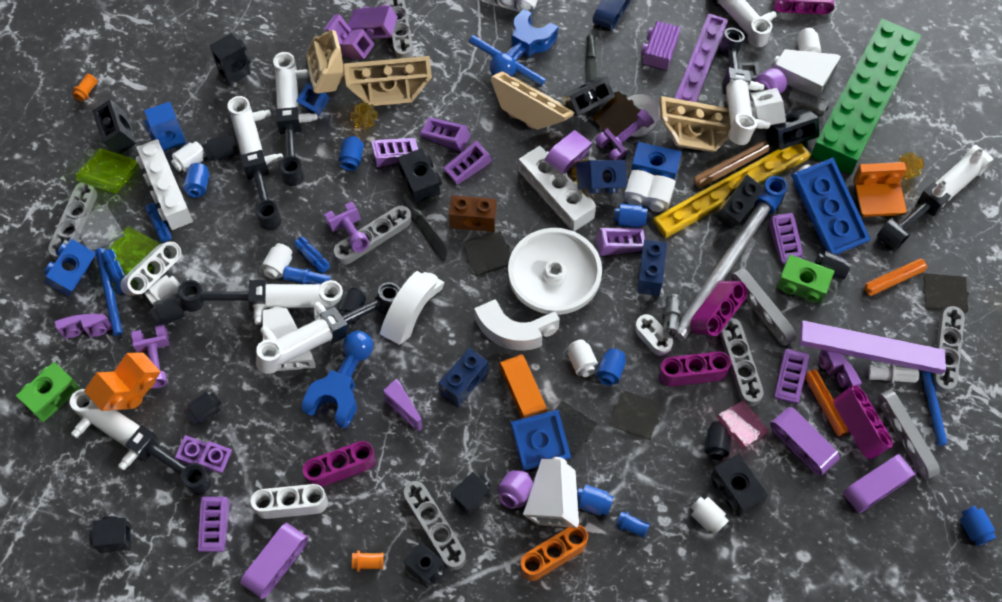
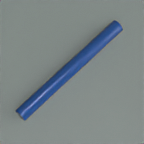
M474 35L469 40V43L492 57L502 53ZM516 61L517 72L540 86L544 84L545 78Z
M98 248L95 252L113 335L119 336L123 334L112 280L105 267L107 264L103 262L100 253L105 251V249Z
M920 370L938 446H945L948 442L931 372Z

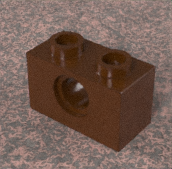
M451 195L449 209L450 229L495 232L497 199Z

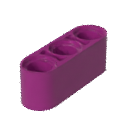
M774 0V9L781 13L823 15L831 13L835 8L834 0Z
M720 281L693 315L690 321L691 331L696 335L717 336L746 299V285L741 281Z
M723 352L669 357L663 360L658 378L663 385L670 387L720 381L726 377L731 360ZM713 364H719L723 369H717ZM689 367H696L699 369V372H694ZM671 369L676 374L670 375L665 370Z
M853 385L834 398V405L866 458L872 460L893 446L889 433L860 387Z
M359 441L308 460L303 466V474L308 485L317 484L323 487L371 469L376 461L373 447L366 441ZM360 453H369L366 459L361 460L357 458ZM336 462H346L342 468H334ZM321 470L319 476L310 477L312 471Z

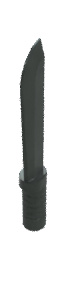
M594 35L586 37V82L597 77Z
M404 196L402 198L403 204L410 210L413 219L418 223L441 259L445 261L447 258L445 243L424 217L422 211L418 210L410 196Z

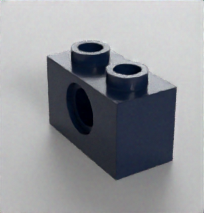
M588 160L576 163L578 190H587V194H597L604 190L605 194L618 193L619 188L627 187L625 160Z
M644 240L636 293L660 296L667 250L666 242Z
M469 348L438 382L440 395L459 408L489 373L488 361Z

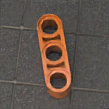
M521 354L499 362L501 373L521 419L548 412L524 356Z
M580 525L577 528L568 527L527 552L521 559L520 572L522 576L528 581L538 580L582 553L586 548L588 540L586 529ZM578 535L582 538V542L580 544H573L570 542L569 537ZM551 548H556L560 551L561 555L552 558L548 555L547 551ZM530 561H534L539 565V568L536 571H529L525 565Z

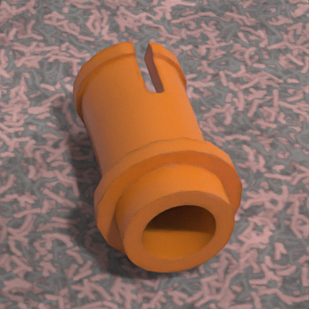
M86 74L80 84L72 89V96L80 102L89 98L88 94L98 82L97 79L91 74Z
M358 550L357 553H352V569H357V572H360V569H383L384 553H360Z

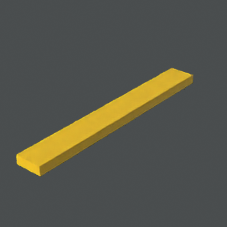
M802 143L782 150L778 149L653 218L652 222L666 239L716 211L736 182L748 174L760 185H763L769 177L781 175L808 160L811 154Z

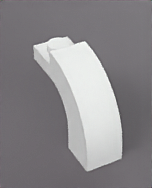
M416 271L405 282L392 302L384 319L380 335L399 345L411 337L415 322L422 308L430 298L442 290L444 282L432 273Z
M496 299L474 308L475 320L484 335L495 344L511 350L524 351L541 347L542 336H551L559 329V317L556 312L531 322L520 323L505 316Z

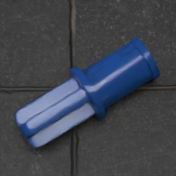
M286 266L283 273V280L301 284L321 285L325 281L331 280L330 276L310 272L309 268L304 270Z

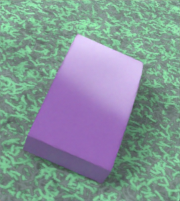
M82 314L55 321L57 330L64 339L77 337L84 331L92 338L94 336H101L112 329L111 323L103 314Z
M826 350L820 352L819 363L821 367L826 370L828 376L838 374L837 380L841 388H844L846 391L853 385L860 387L862 384L860 378L841 353Z
M185 435L175 459L188 465L198 463L205 470L223 473L232 449L210 441L205 443Z

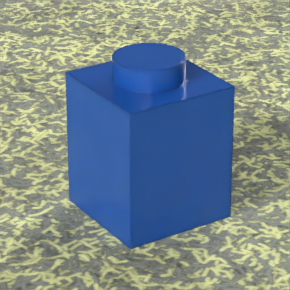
M307 82L296 102L320 116L330 97L325 92H313L312 85Z

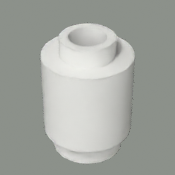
M805 28L798 33L797 43L799 51L822 52L818 34L814 29Z
M197 141L189 142L172 154L173 160L171 162L179 172L182 170L186 173L193 163L202 162L206 153Z
M280 243L272 247L261 265L264 275L271 279L281 278L285 267L292 260V250Z
M165 275L148 288L149 290L144 294L154 305L174 295L177 296L180 284L174 276L169 278Z
M577 340L568 346V357L576 374L583 377L593 375L598 368V362L590 345L584 340Z
M700 497L690 507L694 511L691 516L706 531H711L714 535L729 521L725 517L726 513L709 497L705 500Z

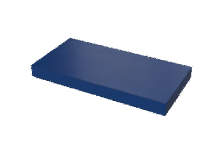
M834 158L791 175L825 250L840 254L871 240Z

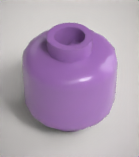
M776 68L764 71L755 79V82L764 84V90L777 88L779 94L783 93L787 86L785 75Z
M509 471L497 488L500 502L511 509L523 507L528 501L533 481L530 475L524 471Z

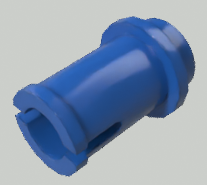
M628 511L626 513L621 512L615 526L619 527L620 531L624 529L644 539L650 523L628 515Z

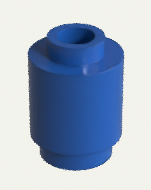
M349 136L342 140L338 159L342 169L355 171L360 165L364 143L358 137Z
M193 163L187 169L183 189L189 196L200 197L206 194L210 176L207 166L201 163Z
M620 203L619 208H615L614 221H618V226L635 228L646 226L647 208H642V205Z
M611 348L603 354L596 373L597 378L602 384L612 386L619 383L626 364V355L622 351Z
M585 484L584 489L579 487L577 492L578 509L601 516V514L608 516L614 496L608 495L607 491Z
M973 506L961 512L963 517L959 520L971 542L974 541L977 547L997 538L994 534L996 530L983 508L977 509L976 506Z

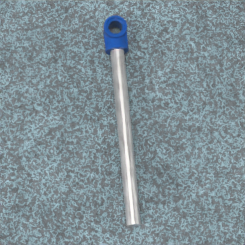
M771 176L766 180L765 189L754 203L755 209L679 322L677 339L682 341L686 339L691 331L690 321L693 315L720 281H724L766 215L773 214L778 205L782 203L788 188L786 180L782 177Z

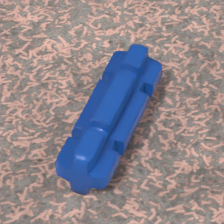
M152 202L147 204L145 209L160 242L165 243L170 241L172 236L165 221H162L158 205Z
M299 237L295 240V248L302 252V255L313 266H316L320 273L323 274L330 269L329 262L322 258V255L311 244H308L304 237Z
M105 250L100 253L103 262L107 264L105 267L112 283L115 282L116 284L114 287L117 293L122 294L123 291L120 285L125 274L119 261L115 260L117 256L114 250Z

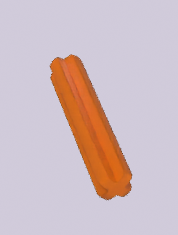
M924 259L915 260L867 282L864 290L867 295L872 296L924 272L927 264Z
M815 369L808 371L805 374V380L836 435L840 437L847 434L849 430L837 411L834 399L818 371Z

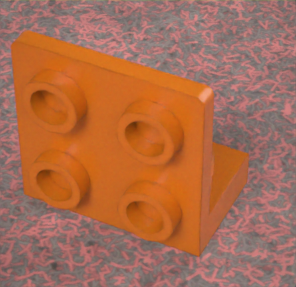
M905 162L859 165L853 181L862 217L906 214L907 210L900 184L906 172Z

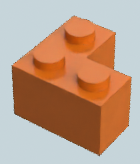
M126 353L114 372H97L84 392L101 411L134 409L142 403V398L154 386L156 378L161 371L144 353Z

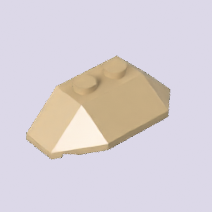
M330 30L321 36L313 37L306 53L313 92L336 91L338 85H341L345 79L341 48L336 31Z
M429 56L343 64L346 87L369 107L412 103L432 78Z
M503 71L493 75L491 78L501 109L508 112L509 116L522 120L532 129L538 130L563 122L574 115V112L565 105Z
M664 96L659 98L660 119L676 146L715 152L729 139L728 132L731 126L728 108Z

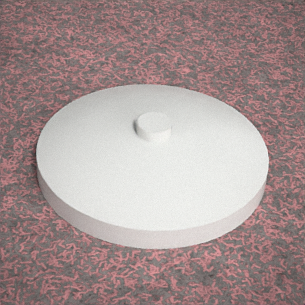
M547 228L527 235L512 251L508 265L509 283L516 297L527 307L544 314L556 312L557 315L567 314L584 307L597 293L602 276L601 260L594 246L580 234L562 228Z

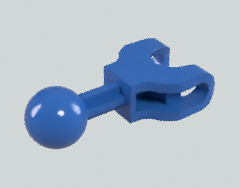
M523 9L514 18L510 50L507 53L495 55L490 61L489 69L492 76L503 71L513 77L516 72V61L523 54L529 58L533 53L548 51L558 37L559 27L553 23H549L543 28L532 27V13Z
M354 331L345 337L343 351L346 356L338 372L330 370L324 379L310 384L302 402L303 413L314 415L322 404L332 402L338 405L335 414L337 425L342 428L349 426L357 411V403L353 395L355 383L351 377L358 362L366 360L372 354L374 348L373 340L367 333Z

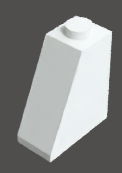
M785 49L780 57L776 56L771 67L780 70L785 75L787 85L812 97L819 98L836 70L841 56Z
M275 306L268 310H263V326L271 330L276 339L298 329L287 308ZM309 350L281 364L277 371L315 368V361Z
M563 458L541 459L523 513L524 516L537 525L578 527L575 470L567 465V461Z

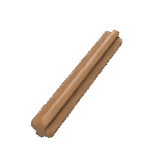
M762 140L694 176L693 182L697 188H701L768 153L770 146L765 140Z

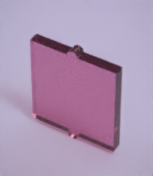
M744 400L717 416L719 421L728 430V434L732 435L743 449L770 432L758 418V414H755Z

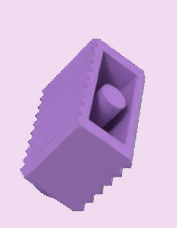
M381 5L380 7L365 6L361 9H353L348 26L351 30L363 29L370 39H380V37L391 38L398 16L391 5Z
M656 21L654 28H649L646 38L649 42L648 44H643L641 56H644L643 64L668 70L679 38V26L676 27L675 25L672 26L671 24Z

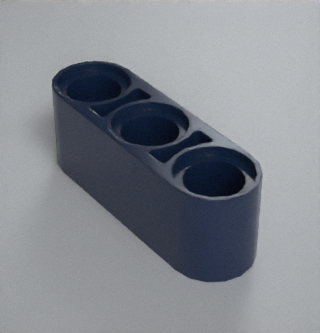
M602 0L594 13L592 22L613 30L632 0Z

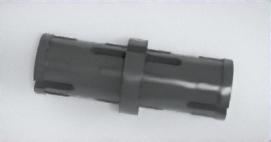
M672 294V299L670 295L667 296L666 309L662 317L664 319L663 335L670 339L673 338V331L674 337L678 336V325L682 318V313H680L681 297L677 294Z

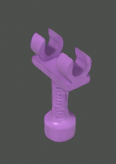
M645 109L637 114V121L621 132L620 135L615 137L607 128L605 132L596 137L595 141L600 148L607 146L610 141L617 147L608 154L610 160H621L624 156L628 155L626 149L622 146V142L626 141L629 136L633 135L641 127L645 126L648 128L655 123Z
M352 201L344 205L347 210L340 215L335 216L332 211L325 213L326 222L332 232L343 227L350 236L349 244L353 251L359 253L368 248V238L364 233L357 232L352 224L361 220L358 209Z
M165 324L155 326L157 337L144 339L141 330L133 331L132 340L136 352L148 351V358L160 370L157 348L170 345ZM161 371L152 388H161L167 384L165 372Z

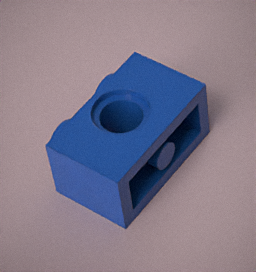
M171 102L144 110L147 119L143 121L152 141L158 139L163 152L187 144Z
M638 142L631 172L632 170H640L654 176H664L675 180L682 152Z
M73 239L68 244L63 243L56 253L59 258L55 264L50 262L43 272L46 275L44 283L68 297L96 256L94 251ZM65 262L71 263L74 266V270L67 271L62 267V264Z

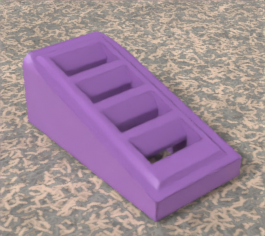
M429 117L420 132V136L462 152L470 138V133L465 125Z
M415 138L371 141L377 167L398 163L397 157L409 153L407 146H411L412 151L418 150ZM398 148H402L403 153H399Z
M476 140L448 163L443 170L458 185L493 160L490 154ZM478 153L480 158L477 159L474 155ZM469 158L474 162L472 165L467 161ZM461 163L466 165V170L460 166ZM456 167L461 174L457 176L452 169Z
M793 213L772 216L768 226L781 264L786 263L789 254L804 259ZM789 232V234L781 236V233ZM792 241V243L783 245V242ZM787 250H795L793 253L785 254Z
M600 228L595 237L599 256L642 251L645 240L643 229ZM632 237L636 238V243H633Z
M785 349L781 359L774 399L794 404L799 403L809 354ZM786 369L798 371L799 373L788 372ZM784 378L797 381V384L784 381ZM782 387L795 390V394L782 391Z
M395 379L383 390L385 402L416 431H420L422 429L421 417L400 382Z
M201 497L199 552H225L230 502L227 497ZM210 508H220V510H210ZM220 517V521H208V518ZM207 528H219V532H207ZM206 538H219V543L206 542Z

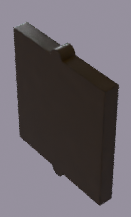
M618 91L615 97L610 99L592 119L602 128L603 132L608 128L616 137L637 121V114L641 110L634 105L633 100H628Z

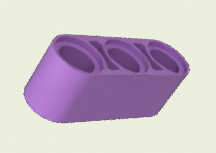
M574 130L550 150L544 161L563 175L586 155L593 143Z
M788 407L770 422L773 432L815 474L823 475L840 460V456L835 448L794 408Z
M898 454L850 485L842 494L857 513L860 514L907 483L916 474L902 456Z
M289 523L282 525L245 572L240 582L241 585L260 599H264L304 549L308 542V537Z

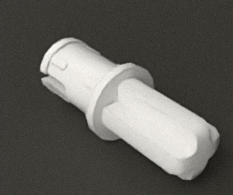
M869 364L868 380L890 381V383H894V381L915 383L919 379L918 369L895 367L894 364H891V366Z

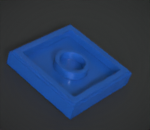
M558 409L510 422L523 471L539 467L541 459H552L553 457L571 458Z

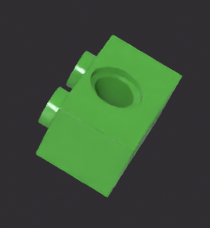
M789 254L776 288L781 289L787 294L803 297L808 302L821 304L828 291L834 270Z
M53 362L50 366L45 367L31 383L26 384L16 396L36 417L44 422L67 402L73 393L81 388L62 368ZM51 388L47 393L43 394L46 389Z

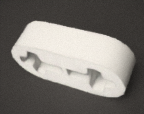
M651 315L640 316L637 319L635 331L642 341L656 355L664 356L671 351L673 339L663 335L664 328ZM642 324H650V330L648 328L642 329ZM658 340H659L660 342H664V341H665V342H666L665 347H664L663 345H660V346L658 347V346H657Z

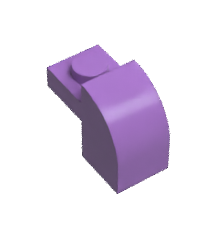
M340 14L333 15L323 29L324 32L336 31L342 56L351 60H364L375 45L363 29L351 30Z

